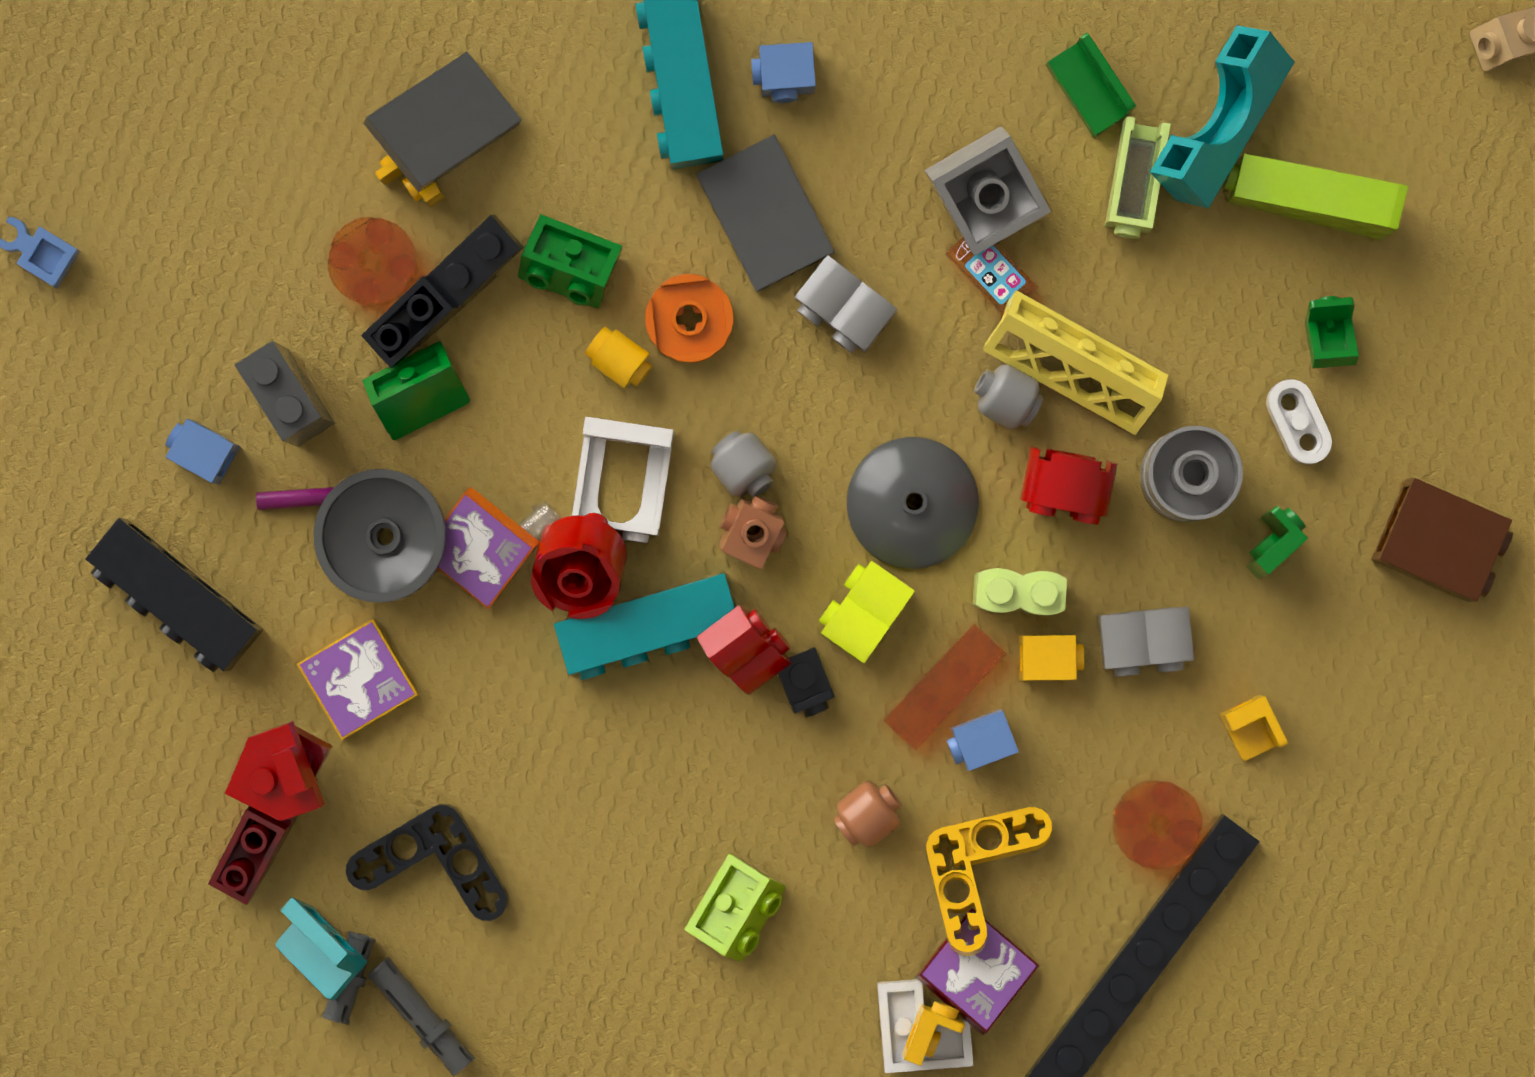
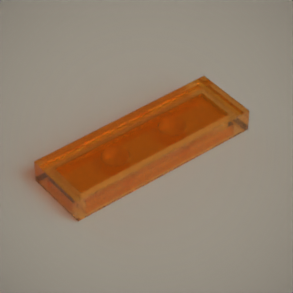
M972 624L883 720L914 750H917L1006 653L975 624Z

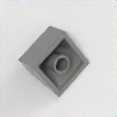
M1001 126L924 170L974 256L1051 212L1011 136Z

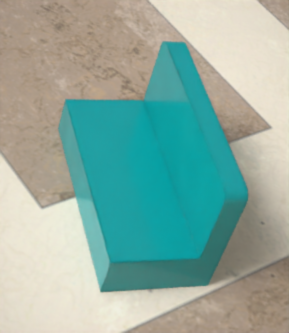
M291 897L280 911L292 924L278 939L276 947L327 999L334 1001L368 961L313 906Z

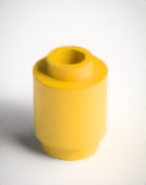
M606 326L598 332L584 353L585 356L592 360L590 365L623 389H626L630 383L638 387L652 368V365L646 362L650 356L648 351L619 330L611 331Z

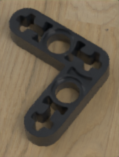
M450 804L433 806L356 852L349 858L346 865V876L353 887L360 890H370L435 852L469 911L476 918L483 921L494 920L505 911L508 905L509 896L505 886L462 814L456 807ZM440 812L443 817L449 815L453 817L454 823L449 828L455 839L461 833L467 839V841L454 845L447 853L441 847V845L450 842L443 831L435 833L431 827L436 822L434 814ZM408 834L415 839L417 851L412 858L401 859L394 854L392 849L393 841L398 835ZM383 845L386 858L396 868L389 871L388 865L385 863L373 872L374 881H370L366 876L359 879L355 872L361 867L358 860L363 858L367 863L372 862L382 856L376 848ZM463 849L472 851L478 860L476 870L468 875L457 872L453 865L454 855ZM483 871H486L490 878L481 882L488 893L496 891L500 897L495 902L497 910L493 912L488 907L480 909L477 906L476 902L481 898V894L476 885L470 891L464 886V883L475 880Z

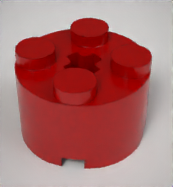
M1030 447L1020 500L1027 502L1026 508L1029 509V512L1055 517L1056 509L1070 511L1069 516L1073 517L1075 521L1099 525L1100 517L1108 516L1118 463L1107 460L1104 469L1101 468L1102 462L1095 461V457L1047 449L1045 457H1041V450L1038 447Z
M589 513L585 516H568L546 526L540 539L532 569L531 586L535 596L546 608L553 612L555 607L567 611V617L588 619L605 613L613 605L620 591L627 561V549L624 540L608 524V520L598 513Z

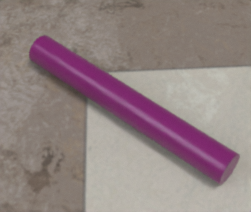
M334 487L257 492V510L321 506L326 496Z

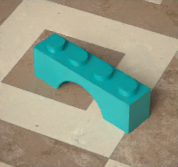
M1236 25L1215 61L1220 86L1218 101L1210 120L1199 132L1192 136L1178 137L1171 135L1150 170V173L1176 201L1209 209L1295 63L1270 31Z

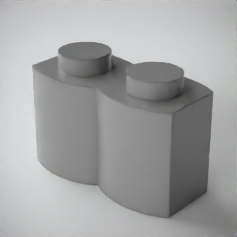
M828 255L795 296V300L801 304L797 312L816 327L822 321L836 331L832 339L851 354L857 348L866 353L897 313L896 307Z
M1183 606L1098 615L1103 668L1113 669L1114 676L1140 674V666L1157 664L1158 672L1184 670V661L1194 660L1189 607Z

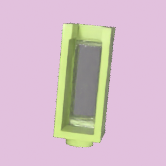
M1127 116L1122 122L1104 226L1115 228L1114 235L1139 239L1141 233L1148 234L1153 229L1160 183L1150 173V170L1168 142L1171 124L1162 122L1158 128L1135 124L1136 118Z

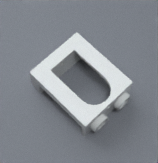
M585 417L583 427L584 440L572 516H585L589 513L601 514L598 508V493L607 440L650 446L642 501L638 513L633 519L625 523L608 521V524L615 530L623 531V540L648 543L649 535L659 536L674 430Z

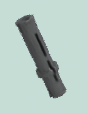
M389 957L367 975L422 1039L419 1043L423 1048L429 1047L453 1077L475 1059L449 1029L452 1026L447 1019L443 1021L431 1009Z

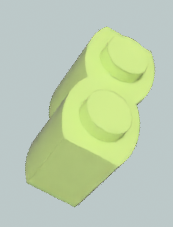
M1002 568L983 570L974 574L973 606L993 613L1010 612L1019 609L1032 615L1058 614L1065 611L1067 579L1062 575L1049 571H1036L1020 575L1012 570Z

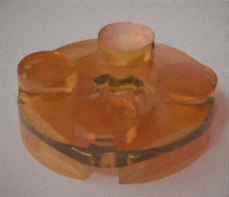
M357 218L344 225L332 240L328 259L330 278L335 287L344 296L361 305H385L395 301L408 290L417 274L415 247L405 231L393 222L382 218ZM368 250L374 255L382 252L384 259L380 262L381 270L376 273L371 269L364 272L361 268V265L366 261L363 254Z
M1148 780L1138 783L1122 795L1113 809L1112 831L1119 849L1127 858L1143 867L1168 869L1177 866L1189 858L1197 846L1196 843L1202 830L1200 809L1194 798L1186 790L1169 781ZM1154 812L1158 817L1166 815L1169 820L1163 826L1165 834L1159 837L1154 831L1147 833L1145 825L1150 822L1148 816Z

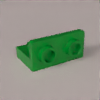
M540 214L521 255L518 278L526 281L536 289H547L563 295L577 305H588L598 309L603 301L605 288L620 257L622 245Z
M1275 506L1261 516V519L1270 527L1273 533L1267 535L1249 552L1254 559L1246 567L1257 579L1269 575L1308 539L1302 532L1306 525L1289 507L1283 511L1279 506Z

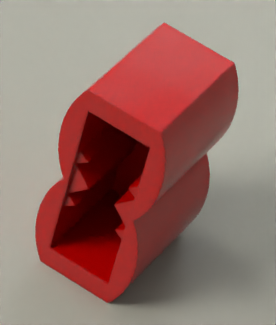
M738 605L697 636L710 661L748 695L792 664L786 655V652L791 649L788 642L776 628L770 629L766 620L756 609L749 613L743 606Z

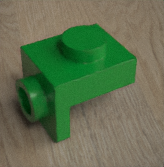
M1325 296L1309 302L1305 329L1312 369L1357 365L1359 354L1352 322L1355 307L1352 297Z

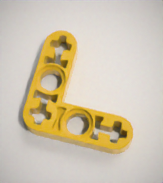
M1027 807L946 826L935 830L928 837L926 843L927 859L948 943L957 954L973 956L985 947L987 941V927L971 865L1031 852L1044 847L1052 835V821L1049 815L1042 809ZM1033 818L1036 825H1044L1045 828L1039 830V837L1037 839H1031L1029 833H1021L1015 835V842L1017 844L1009 846V832L1004 823L1012 822V831L1025 828L1026 819ZM991 827L1000 832L1002 842L999 847L994 850L982 849L976 841L980 830ZM941 839H948L950 845H958L959 848L952 852L954 867L957 868L963 864L965 870H951L942 876L938 875L937 870L946 871L943 854H935L933 851L940 847ZM960 880L966 883L970 890L968 898L961 903L948 901L943 892L948 882ZM974 907L976 913H967V919L970 929H978L980 934L974 936V944L966 946L963 939H955L954 936L961 932L959 916L957 915L949 919L948 913H962Z

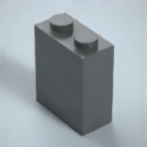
M271 341L235 364L238 372L283 442L299 447L335 424L289 349Z

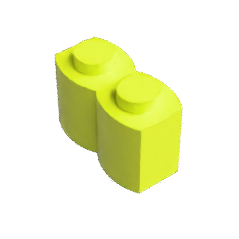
M872 560L866 568L858 563L844 583V586L850 589V592L841 604L833 600L818 621L825 626L820 633L823 637L862 664L867 661L915 592V590Z

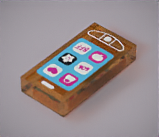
M962 237L945 254L1002 316L1007 302L1015 290L1029 297L1038 288L997 243L974 256Z

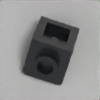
M815 647L789 657L792 664L778 673L793 713L803 711L805 718L829 709L827 700L834 698L835 695Z

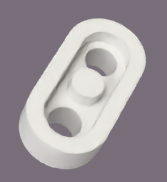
M1294 379L1284 380L1274 385L1268 393L1266 405L1288 455L1294 461L1305 465L1323 460L1330 452L1332 438L1310 389L1301 381ZM1286 394L1291 395L1295 399L1296 405L1292 411L1285 410L1281 405V399ZM1304 434L1310 435L1314 440V446L1310 451L1303 450L1300 446L1299 441Z

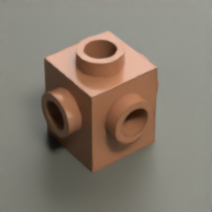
M754 495L752 501L741 496L737 506L730 504L720 523V528L725 530L719 542L721 551L762 570L770 551L774 553L779 551L787 533V529L782 527L785 522L782 515L776 512L779 506L758 495ZM751 526H759L756 531H748Z

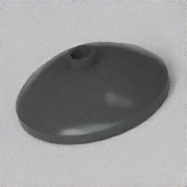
M904 437L878 446L858 465L848 487L847 514L856 538L871 555L884 563L899 568H926L950 558L968 540L978 516V490L975 479L967 464L949 447L927 438ZM916 493L922 498L920 509L911 510L907 507L906 497L909 494Z
M366 470L341 481L324 499L317 513L314 525L315 552L326 576L344 593L368 602L397 601L420 590L436 573L446 548V523L436 498L418 480L394 470ZM389 528L394 535L393 541L388 545H384L380 540V534L384 529Z

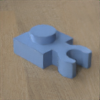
M8 217L6 222L17 229L18 236L12 242H7L0 238V248L8 252L21 251L22 255L16 264L58 289L81 251L40 226L32 237L29 228L24 222L14 217Z

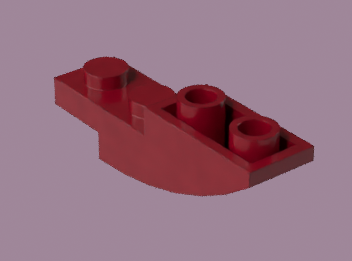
M295 726L317 781V776L333 746ZM249 806L245 810L208 885L248 905L298 816L278 821Z

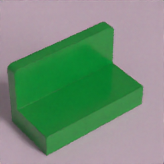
M1088 32L1079 37L1076 44L1046 63L1050 73L1093 138L1130 115L1136 107L1134 101Z
M441 340L403 359L393 368L387 367L362 380L371 405L392 440H397L469 404L471 401Z

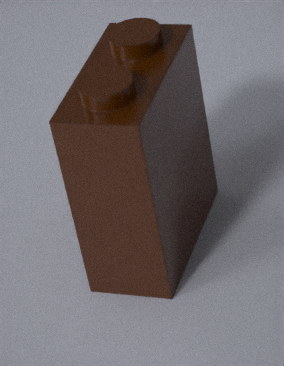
M1406 479L1371 560L1464 601L1478 602L1480 596H1487L1494 583L1496 574L1491 572L1497 556L1502 557L1509 548L1513 533L1508 530L1512 520L1419 479Z

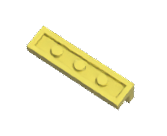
M1017 290L1008 300L1001 321L983 348L984 352L1015 367L1038 382L1134 435L1138 433L1161 402L1168 378L1166 373ZM1006 331H1009L1024 340L1026 349L1012 350L999 343ZM1054 356L1062 361L1065 370L1051 372L1042 367L1039 358ZM1091 377L1101 383L1103 391L1089 393L1080 388L1077 379ZM1131 399L1142 405V408L1135 417H1132L1119 410L1115 400Z

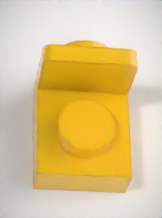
M389 155L380 161L382 168L375 172L378 179L384 185L403 174ZM407 178L402 180L416 202L423 198L432 207L446 198L436 182L418 193Z
M934 1001L932 1008L921 1004L902 1052L904 1060L921 1066L925 1056L933 1057L941 1037V1033L935 1031L937 1024L963 1033L965 1023L962 1019L957 1018L959 1010Z

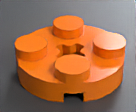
M682 274L667 279L654 292L645 311L646 329L652 343L662 355L681 363H698L712 358L725 347L733 329V310L728 296L717 284L697 274ZM685 307H692L695 314H702V322L696 323L695 330L686 331L685 325L677 324V317L684 315Z

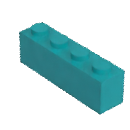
M644 0V2L635 3L639 29L648 28L651 45L642 46L646 72L656 73L658 89H651L650 96L654 116L663 115L665 132L657 133L661 159L670 158L672 170L723 161V151L698 0Z
M725 573L611 606L608 611L593 618H571L554 623V628L568 675L578 672L580 680H585L605 674L604 664L621 660L623 668L649 661L646 652L661 647L664 648L665 655L691 648L689 639L697 637L733 610L735 606Z

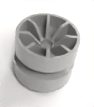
M1186 426L1160 437L1147 450L1140 467V485L1147 502L1160 515L1178 522L1203 520L1223 512L1238 495L1243 478L1241 458L1233 443L1222 433L1205 426Z

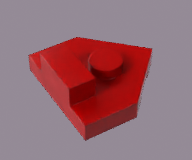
M294 721L254 734L248 738L225 791L226 795L278 821L298 816L325 805Z

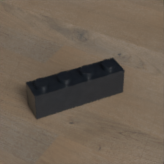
M118 518L85 558L86 561L94 566L90 573L97 580L110 589L115 584L128 594V597L125 599L128 605L145 617L151 612L163 622L159 629L166 636L178 644H181L183 640L188 642L197 650L194 654L195 659L212 672H215L218 668L222 671H231L264 630L128 519Z

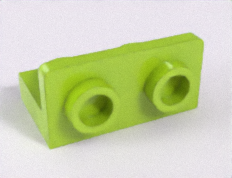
M729 853L684 930L723 956L741 962L745 956L750 955L757 947L760 940L759 933L767 919L772 917L781 906L782 893L786 886Z

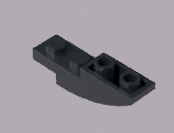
M495 214L490 215L428 275L422 276L361 336L390 368H393L497 277L496 274L524 246Z

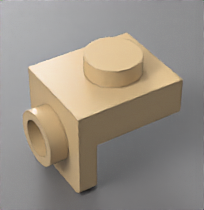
M1535 7L1499 16L1470 31V37L1484 71H1489L1507 62L1535 54Z

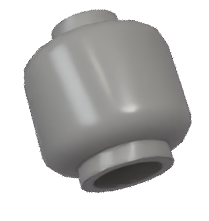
M1008 364L999 366L993 373L986 370L981 375L974 389V393L979 395V413L1011 430L1021 424L1023 426L1029 425L1036 416L1043 401V396L1039 394L1038 381Z
M739 431L732 432L713 448L712 454L714 458L711 462V469L732 496L740 497L748 493L752 497L754 495L759 496L773 484L774 481L770 476L776 468V460L754 433L741 434Z

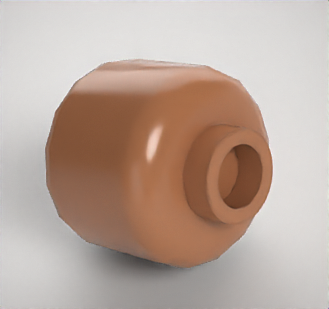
M865 781L839 800L836 806L838 815L834 818V821L845 838L853 846L860 843L866 847H873L899 827L900 817L897 809L902 804L887 784L879 788L875 783Z

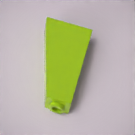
M1245 153L1238 159L1237 164H1234L1224 181V189L1230 190L1229 203L1382 240L1398 230L1408 186Z

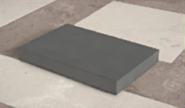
M465 52L367 116L363 124L419 193L516 128L522 119L470 54Z
M775 134L696 174L756 293L824 259L827 255L834 254L835 251Z

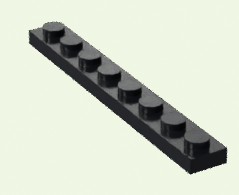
M1224 814L1220 815L1025 1077H1083L1260 841Z

